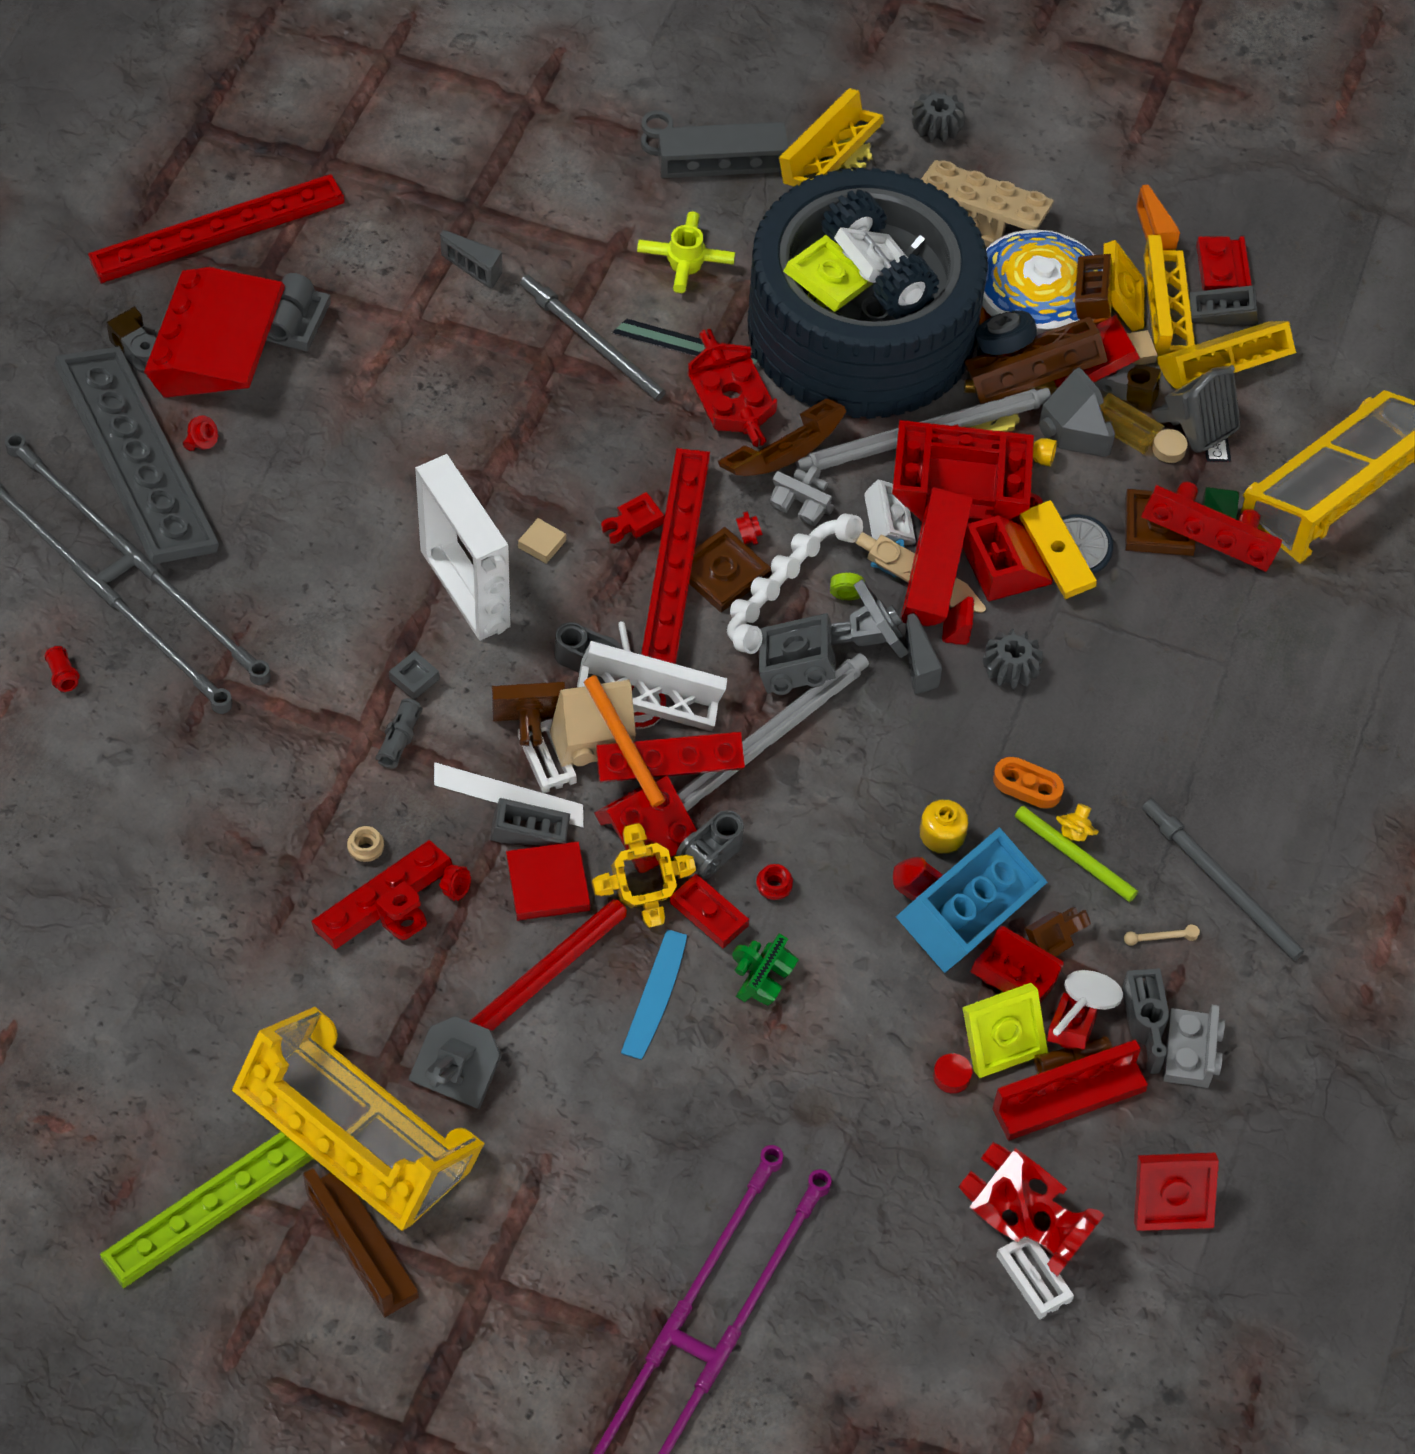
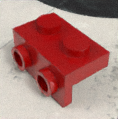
M1000 926L990 946L975 960L970 972L981 978L986 984L994 986L1003 992L1032 983L1038 989L1041 1003L1053 990L1064 962L1008 928Z

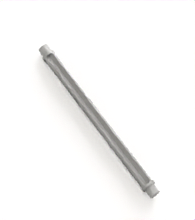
M1048 388L1040 390L1031 389L1005 397L1004 399L994 400L921 422L949 426L958 424L959 427L969 428L997 420L1004 416L1037 409L1048 400L1051 393ZM898 428L811 452L806 457L796 461V467L804 472H808L813 465L823 470L851 460L854 461L896 449Z
M859 653L854 658L847 659L835 669V679L827 680L820 687L810 688L742 742L745 765L826 703L829 698L861 675V671L869 666L867 658ZM739 770L702 773L677 792L686 811Z

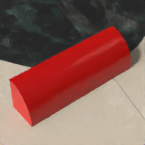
M935 487L932 488L925 506L900 617L903 623H907L908 615L913 613L917 615L922 626H933L946 620L972 505V497Z

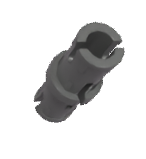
M406 698L401 701L395 718L385 729V740L376 755V760H379L378 763L383 767L396 768L404 748L411 743L414 737L413 729L423 708L420 707V703L413 699Z

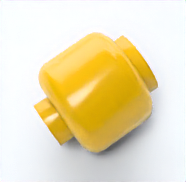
M940 799L931 802L924 809L920 822V838L923 844L931 851L937 853H951L961 847L966 838L969 825L965 809L957 802Z

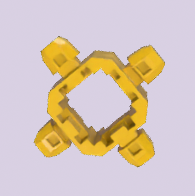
M640 823L625 826L623 830L624 845H628L629 850L621 851L611 865L613 875L610 876L608 872L598 875L592 880L594 894L597 896L613 895V891L617 890L619 901L626 906L634 908L643 905L644 911H641V915L648 928L663 925L665 921L664 907L659 906V901L667 900L671 897L677 887L675 876L681 879L692 875L696 871L694 858L690 855L675 856L674 861H671L669 850L662 845L654 843L645 846L644 841L647 840V837ZM656 855L664 881V889L632 896L627 884L624 862Z

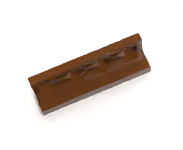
M1089 316L1036 335L1030 344L1015 352L1002 355L985 353L964 362L973 381L980 404H984L1068 376L1079 367L1085 370L1108 362L1100 332Z
M314 1168L303 1173L307 1196L383 1317L385 1318L418 1299L419 1294L416 1287L356 1193L332 1173L322 1178L318 1176Z

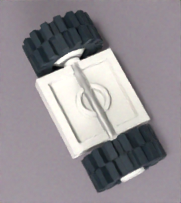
M852 190L847 192L846 198L843 195L839 196L837 204L832 202L829 205L831 211H825L823 215L825 220L821 222L824 234L841 246L843 254L853 261L860 270L859 274L865 280L872 283L877 282V284L873 285V290L875 291L873 294L890 316H893L895 319L908 316L909 313L913 314L917 312V309L926 307L925 303L927 301L932 302L934 300L932 294L938 293L939 290L936 286L939 285L938 276L921 256L918 255L916 257L915 254H910L907 257L889 234H884L879 230L885 229L886 223L884 221L887 220L884 210L870 193L857 190L855 194Z

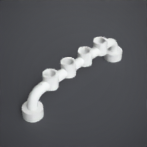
M844 513L837 520L827 521L819 525L809 535L796 534L791 542L793 553L789 557L777 555L772 560L771 571L773 574L770 578H755L751 584L753 596L748 601L736 599L732 603L730 608L732 619L727 626V635L733 641L737 651L754 654L759 650L762 644V632L759 627L746 623H754L758 619L760 608L767 600L774 601L777 599L780 593V586L787 578L794 579L798 576L800 564L808 556L814 557L818 554L820 542L824 538L835 534L837 539L841 541L856 542L863 532V522L859 516Z

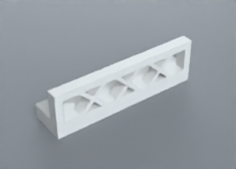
M591 641L582 658L577 687H584V681L587 679L588 673L602 677L605 683L629 680L631 685L635 686L641 693L639 697L632 698L634 711L712 732L715 727L718 703L726 691L727 678ZM660 693L669 695L675 705L669 708L661 706L654 696ZM695 702L709 706L707 718L694 715L688 705Z

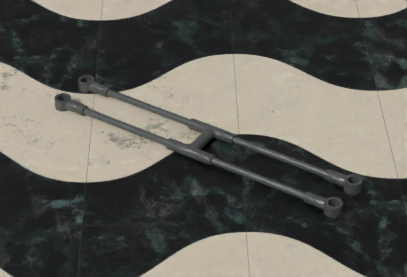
M12 433L6 437L7 453L12 457L21 458L31 469L37 470L107 535L111 539V544L124 556L99 574H96L83 560H78L17 503L4 490V486L1 483L0 498L72 566V570L111 607H116L193 680L194 686L210 700L211 708L214 712L224 714L231 710L232 698L230 692L223 688L218 689L203 674H198L122 602L121 596L108 585L134 565L150 580H155L232 652V657L249 672L250 681L253 684L264 685L268 683L271 675L267 662L256 660L242 646H237L168 582L160 574V570L154 564H151L146 556L121 533H116L42 464V460L27 446L25 437L22 434ZM257 671H264L263 674H255ZM219 699H225V700H226V701L223 702V703H217V702H216V701L219 700Z

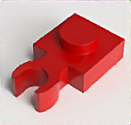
M645 492L617 507L618 517H609L603 520L601 529L602 533L610 529L616 530L609 534L610 543L615 544L620 542L624 535L629 532L635 538H638L664 524L665 517L649 494Z

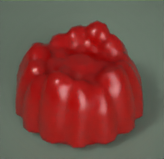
M447 866L443 871L444 875L439 883V887L449 899L459 901L464 898L470 888V870L463 866Z

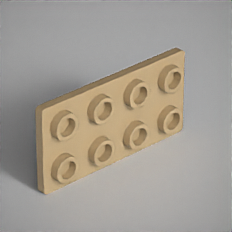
M935 160L921 178L924 180V183L927 184L929 182L936 186L937 190L946 192L949 198L955 199L959 203V207H963L968 212V217L971 216L976 223V227L979 228L982 234L981 238L984 239L985 246L987 247L1004 236L1007 223L1026 230H1037L1054 202L1053 199L1046 197L1041 192L1027 191L1016 187L1011 182L997 181L986 177L981 172L961 169L949 161Z

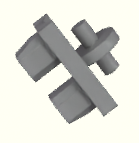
M813 465L807 473L797 469L793 478L779 471L774 475L772 480L775 488L770 499L773 508L787 513L794 499L804 504L798 513V517L803 522L812 526H816L824 513L830 516L834 509V505L831 504L832 496L824 493L828 482L819 479L821 473L819 467Z

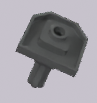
M863 579L855 583L854 587L865 606L850 614V621L831 624V645L854 641L858 647L888 642L900 658L907 655L909 651L902 638L903 634L898 627L903 621L893 605L886 608Z
M453 1016L430 1026L408 1080L480 1109L502 1055L491 1030Z

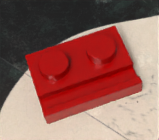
M1198 236L1196 248L1203 291L1252 286L1244 237H1239V240H1230V236Z

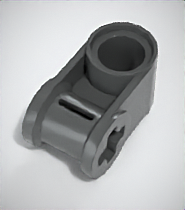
M567 622L562 624L556 631L554 656L560 665L580 672L582 658L591 641L622 650L624 648L611 637L603 636L578 623ZM597 676L600 683H605L602 677Z
M720 811L699 830L690 834L681 843L676 855L693 856L698 875L703 880L709 879L723 864L742 849L743 819L734 811ZM723 831H731L734 834L730 836H724L720 833Z

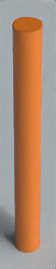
M596 675L587 678L584 684L651 806L656 807L662 804L665 799L599 679Z

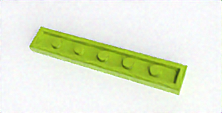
M279 1132L100 1254L101 1260L124 1289L314 1158L283 1132Z

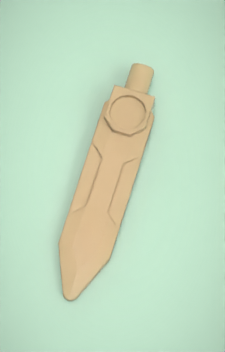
M862 532L856 544L869 551L867 559L904 581L909 582L915 553L882 534L876 540ZM955 578L949 607L953 608L969 596L975 600L974 612H985V605L968 584Z

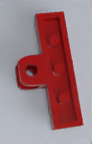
M430 840L426 841L313 919L311 922L314 931L336 950L380 919L382 926L393 936L401 940L409 939L427 926L425 914L418 908L421 905L418 892L444 875L443 871L445 868L453 865L451 858ZM406 920L414 921L410 926H401Z

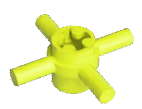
M694 211L687 214L685 225L678 226L673 230L669 243L641 239L638 241L637 252L667 256L671 268L676 272L673 290L676 293H684L686 291L688 276L699 271L704 261L734 265L736 252L706 248L703 242V234L698 229L700 215Z

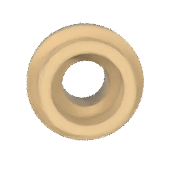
M370 826L359 827L348 838V852L355 860L361 862L373 861L383 853L384 839L376 829ZM363 844H370V845H372V846L369 847V848H361V847H360V846L363 845Z

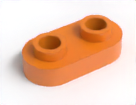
M1017 757L1003 758L995 766L993 782L1001 792L1044 809L1052 808L1061 801L1064 783L1056 773ZM1007 777H1012V778H1014L1016 781H1015V782H1012V781L1007 780L1006 778H1007ZM1040 791H1046V792H1048L1050 795H1044V794H1041V793H1039V792H1040Z

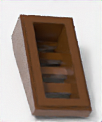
M1111 254L1079 256L1075 289L1077 317L1079 320L1089 316L1092 319L1109 318L1111 316L1112 291ZM1103 269V271L1086 272L1087 270Z

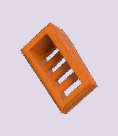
M1142 185L1136 209L1146 241L1148 235H1161L1163 250H1176L1180 236L1177 225L1150 186Z

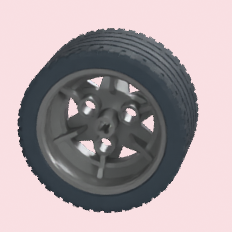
M849 168L842 169L841 172H837V170L827 172V175L820 174L814 176L812 180L807 179L801 182L800 186L796 185L789 189L788 193L785 192L781 195L779 201L776 200L770 206V210L766 211L763 220L760 221L754 237L747 327L754 356L757 358L761 368H764L767 376L770 379L773 378V382L779 388L782 387L783 391L788 395L795 396V399L802 403H808L810 407L827 398L845 407L846 413L843 417L848 415L851 418L859 419L861 417L875 419L876 416L886 418L891 417L893 414L895 416L905 414V411L912 412L918 410L920 406L925 407L931 404L932 400L936 401L943 396V393H947L967 370L964 361L971 359L973 356L988 270V257L984 239L981 238L982 234L979 228L976 227L972 217H968V212L963 207H959V203L955 199L949 198L946 192L937 190V187L929 182L926 184L924 180L917 177L911 178L910 175L905 173L897 174L892 170L881 171L878 168H871V170H866V168L851 170ZM853 190L856 194L857 190H862L864 193L865 191L870 193L884 210L887 220L884 221L886 223L885 229L879 230L884 234H889L907 257L910 254H915L916 257L918 255L921 256L938 276L939 285L936 286L939 290L938 293L932 294L934 300L932 302L927 301L925 303L926 307L923 309L919 308L913 314L909 313L908 316L895 319L887 313L875 298L873 285L877 284L876 282L834 312L828 306L823 308L815 302L816 297L814 301L808 297L810 292L783 271L788 261L825 236L821 222L825 220L823 216L825 211H831L829 205L832 202L837 204L839 202L838 197L841 195L846 198L849 191Z

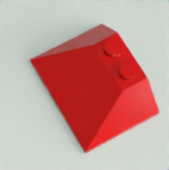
M899 420L892 494L921 521L923 520L925 506L933 487L973 498L968 523L998 515L1011 520L1030 508L1034 435Z

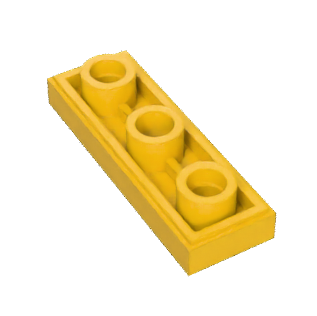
M1051 500L1034 506L1020 514L1022 524L1064 599L1096 587V578Z

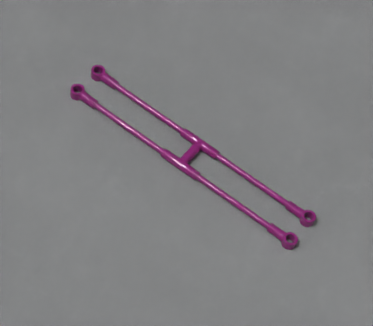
M768 1145L762 1149L760 1164L747 1184L748 1190L684 1299L679 1300L647 1354L643 1369L592 1454L605 1453L653 1369L659 1367L670 1346L674 1345L706 1362V1365L694 1384L696 1389L658 1453L670 1454L702 1396L709 1392L742 1334L740 1330L804 1219L809 1218L820 1197L829 1193L832 1180L827 1171L818 1169L809 1175L808 1189L795 1209L796 1215L734 1323L732 1326L727 1327L716 1348H713L680 1331L693 1309L691 1306L754 1197L756 1194L761 1193L772 1172H776L782 1167L783 1152L778 1146ZM773 1155L778 1160L776 1162H768L765 1157ZM820 1179L823 1180L826 1183V1185L823 1187H818L814 1185L813 1181Z

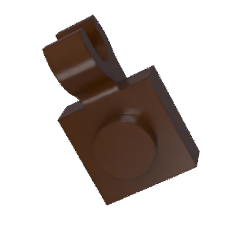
M1072 907L1063 913L1052 911L1027 926L1025 931L1031 943L1056 957L1074 946L1071 935L1088 927L1091 922L1086 910L1078 913L1077 909Z

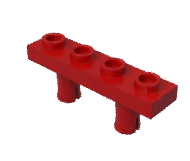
M1191 482L1181 483L1176 493L1161 486H1155L1143 509L1142 518L1267 572L1281 547L1282 539L1258 529L1261 516L1257 511L1246 509L1240 515L1239 520H1236L1195 502L1198 488Z
M741 732L633 742L653 778L666 775L678 776L742 770L745 768ZM617 743L596 745L599 783L637 779Z

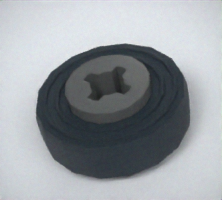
M1009 311L992 316L982 322L977 329L976 336L978 344L984 353L1002 355L1015 352L1030 344L1036 337L1037 327L1030 313L1025 311Z

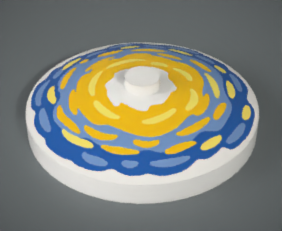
M1023 230L1007 234L988 246L986 249L988 270L982 306L991 317L1009 311L1028 312L1035 320L1037 327L1036 335L1079 320L1075 307L1078 257L1094 255L1085 245L1057 232ZM1103 269L1087 270L1086 272L1103 271Z

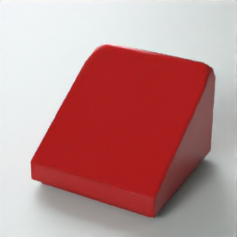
M966 597L948 610L947 618L943 623V642L967 645L969 643L975 600L973 597Z

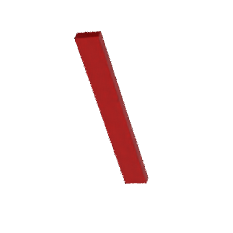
M332 174L90 252L88 253L89 261L100 283H104L344 204V196Z
M676 448L641 655L677 664L710 462L709 451Z

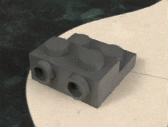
M828 613L760 628L762 644L759 649V674L767 694L774 692L778 695H784L795 687L804 685L820 687L827 680L835 679V654L831 646V621Z

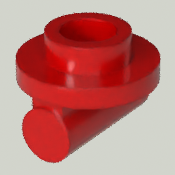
M205 415L194 417L189 422L188 436L182 443L183 447L188 451H194L196 448L201 450L212 448L218 440V429L215 422Z

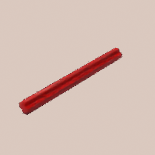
M618 899L611 900L469 1022L493 1031L622 921L627 915L626 907Z

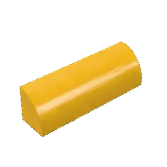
M1268 321L1159 356L1157 361L1166 380L1174 388L1179 389L1215 367L1233 365L1235 368L1234 373L1294 354L1296 350L1289 321Z

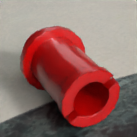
M54 646L48 649L44 657L52 673V685L61 692L75 689L80 675L78 670L72 667L66 648Z

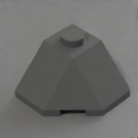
M1080 367L1075 369L1043 404L1039 426L1046 438L1057 440V447L1060 449L1107 457L1111 454L1115 432L1111 421L1104 422L1103 413L1099 406L1104 403L1099 388Z

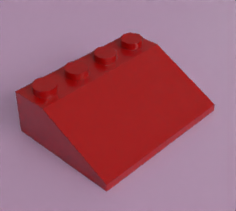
M213 267L183 270L144 373L164 398L250 388L285 285L281 281Z

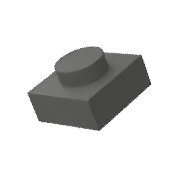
M413 651L389 671V679L415 700L440 679V674L434 666L416 651Z

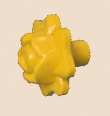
M1078 803L1074 813L1057 816L1056 820L1062 825V835L1078 842H1084L1088 835H1097L1099 831L1092 826L1091 821L1088 819L1091 808Z

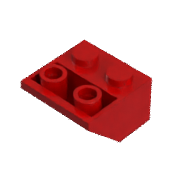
M999 515L967 524L962 549L988 602L1052 585L1053 580L1024 526Z

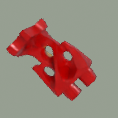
M993 1142L983 1154L981 1160L993 1168L996 1174L989 1183H986L974 1172L970 1171L958 1187L973 1202L970 1209L991 1227L1017 1243L1026 1237L1041 1244L1052 1255V1258L1047 1263L1050 1271L1058 1276L1105 1215L1099 1210L1092 1208L1080 1213H1073L1052 1201L1058 1194H1064L1067 1188L1015 1148L1011 1153L1005 1147ZM1030 1180H1041L1047 1185V1192L1039 1194L1031 1190L1029 1187ZM1008 1209L1014 1211L1019 1218L1018 1223L1015 1225L1007 1224L1003 1219V1212ZM1038 1211L1047 1213L1051 1219L1050 1227L1047 1230L1042 1231L1034 1223V1216Z

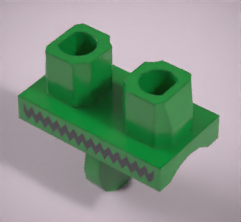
M780 933L777 934L772 943L768 942L765 945L761 954L758 952L762 946L755 940L750 943L749 947L745 945L736 946L732 953L733 959L738 963L735 972L740 976H744L747 970H750L736 994L737 998L745 1003L749 998L753 997L767 1006L775 1001L782 986L767 976L769 971L773 970L785 979L799 960L784 947L788 938Z

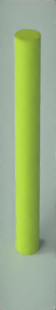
M1021 806L1018 809L1015 818L1128 902H1131L1136 897L1138 890L1068 838L1064 837L1025 806Z

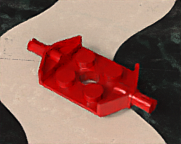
M705 329L699 333V338L702 340L705 349L688 363V376L714 429L718 431L743 432L744 435H749L754 447H758V443L760 446L764 445L766 438L760 426L777 411V399L775 398L772 401L751 359V347L726 343L719 344L711 329H707V333ZM728 391L737 392L740 396L737 398H730L728 396H725L724 393Z

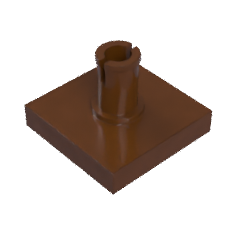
M565 682L492 686L493 721L519 720L520 745L530 746V731L532 732L533 746L542 744L541 718L554 717L560 690L565 689Z

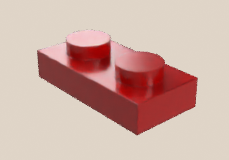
M697 874L693 875L670 897V904L722 949L749 926V918Z
M1063 993L1050 1024L1047 1041L1058 1043L1060 1046L1068 1049H1085L1099 1009L1084 1005L1065 1029L1056 1036L1053 1034L1054 1028L1077 1003L1068 993Z

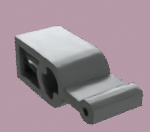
M1160 968L1130 970L1126 972L1122 985L1129 1030L1134 1040L1136 1039L1138 1043L1146 1045L1148 1056L1147 1071L1150 1074H1159L1167 1053L1165 1045L1161 1042V1037L1169 1018Z

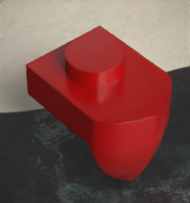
M912 857L899 862L894 867L893 884L895 889L911 901H914L942 877L943 874L929 865L923 857Z

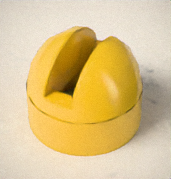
M1041 438L1035 441L1033 444L1034 461L1051 467L1056 453L1057 440Z

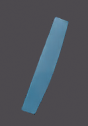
M669 929L666 930L621 1054L642 1060L670 998L681 964L687 939L686 934Z

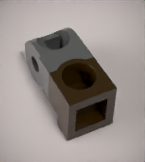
M134 306L107 321L109 341L115 347L120 346L126 360L135 370L144 373L156 337L146 334L142 314Z
M1131 363L1094 382V384L1099 388L1102 397L1109 399L1118 397L1122 400L1138 403V410L1152 412L1160 392L1161 369Z

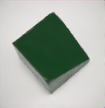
M1205 488L1202 505L1234 519L1237 518L1238 491Z

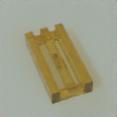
M1108 393L1103 399L1104 403L1099 405L1103 413L1104 422L1111 421L1117 439L1145 454L1148 451L1149 445H1153L1156 434L1164 430V425ZM1107 407L1115 411L1116 413L1120 414L1122 417L1110 411L1109 409H1107ZM1133 423L1149 432V434L1143 431L1142 429L1138 428L1137 426L1133 425Z

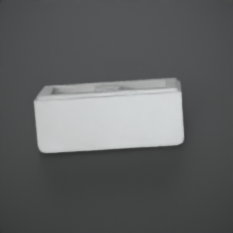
M878 479L864 495L872 538L878 540L882 534L894 542L903 539L904 546L913 545L916 539L910 510L892 494L893 483Z

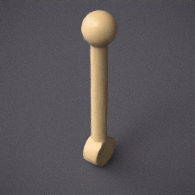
M1188 925L1185 930L1146 934H1136L1130 931L1125 934L1124 942L1128 946H1134L1140 941L1180 937L1194 941L1198 938L1200 930L1196 925Z

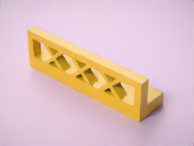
M849 88L779 157L783 184L800 186L801 182L808 179L804 177L805 175L813 173L827 175V172L838 170L884 123L883 115L863 110L860 91ZM859 121L868 122V124L854 127ZM853 138L849 142L837 144L840 140ZM836 155L833 159L819 162L824 157Z
M1148 235L1143 255L1153 344L1157 355L1162 356L1193 346L1195 342L1183 250H1163L1161 235ZM1164 261L1176 262V268L1169 273L1165 270ZM1168 283L1179 290V293L1173 298L1168 295ZM1171 308L1183 316L1177 323L1171 320ZM1175 333L1184 339L1186 345H1171L1173 334Z

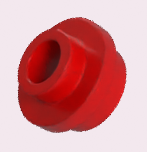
M748 511L743 512L744 516L736 518L745 545L753 542V545L759 544L757 537L763 534L757 516L750 517Z
M770 864L758 873L756 887L765 898L779 900L785 898L791 892L793 878L784 866ZM776 881L780 883V886H772L768 883Z

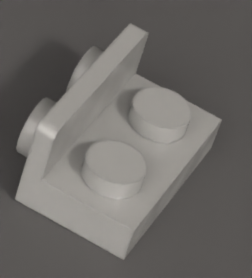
M1211 1005L1208 1014L1171 1008L1168 1018L1164 1082L1209 1088L1213 1075H1220L1222 1053L1216 1052L1217 1041L1222 1042L1225 1020L1219 1019V1005Z

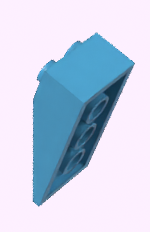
M999 827L912 901L896 918L940 969L946 973L1048 882Z

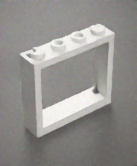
M445 454L415 467L420 548L446 591L479 641L496 633L499 635L510 627L509 549L507 542L450 457ZM457 535L473 557V564L458 543Z

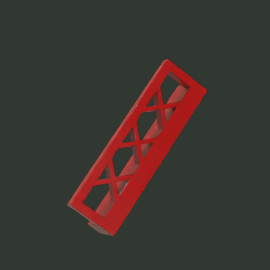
M1137 1040L1129 1041L997 1088L992 1109L1008 1141L1146 1092L1148 1084L1136 1063L1141 1050Z

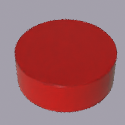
M949 1053L937 1060L933 1079L938 1088L947 1093H959L969 1086L972 1077V1066L964 1056Z

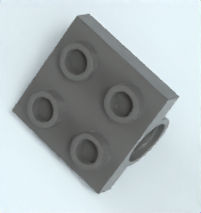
M288 273L281 281L285 285V289L266 341L308 352L331 304L330 294L315 291L312 282L305 276L298 273Z

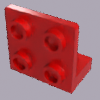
M668 775L653 778L665 799L662 804L652 807L642 787L639 786L594 812L600 825L612 823L623 845L624 827L640 823L647 837V840L644 841L645 846L658 843L669 850L670 858L676 855L681 843L690 834L697 831ZM624 845L625 849L629 850V846ZM656 855L632 860L637 872L640 874L659 865Z

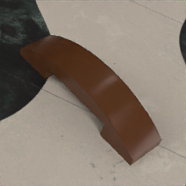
M826 398L800 413L803 422L802 427L760 451L744 445L718 460L719 467L740 476L766 474L784 468L800 460L818 447L842 420L846 413L845 407Z

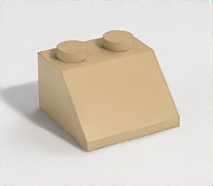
M624 680L601 684L634 742L636 732L630 681ZM586 686L560 690L549 732L562 767L570 764L584 766L591 762H596V745L617 742Z

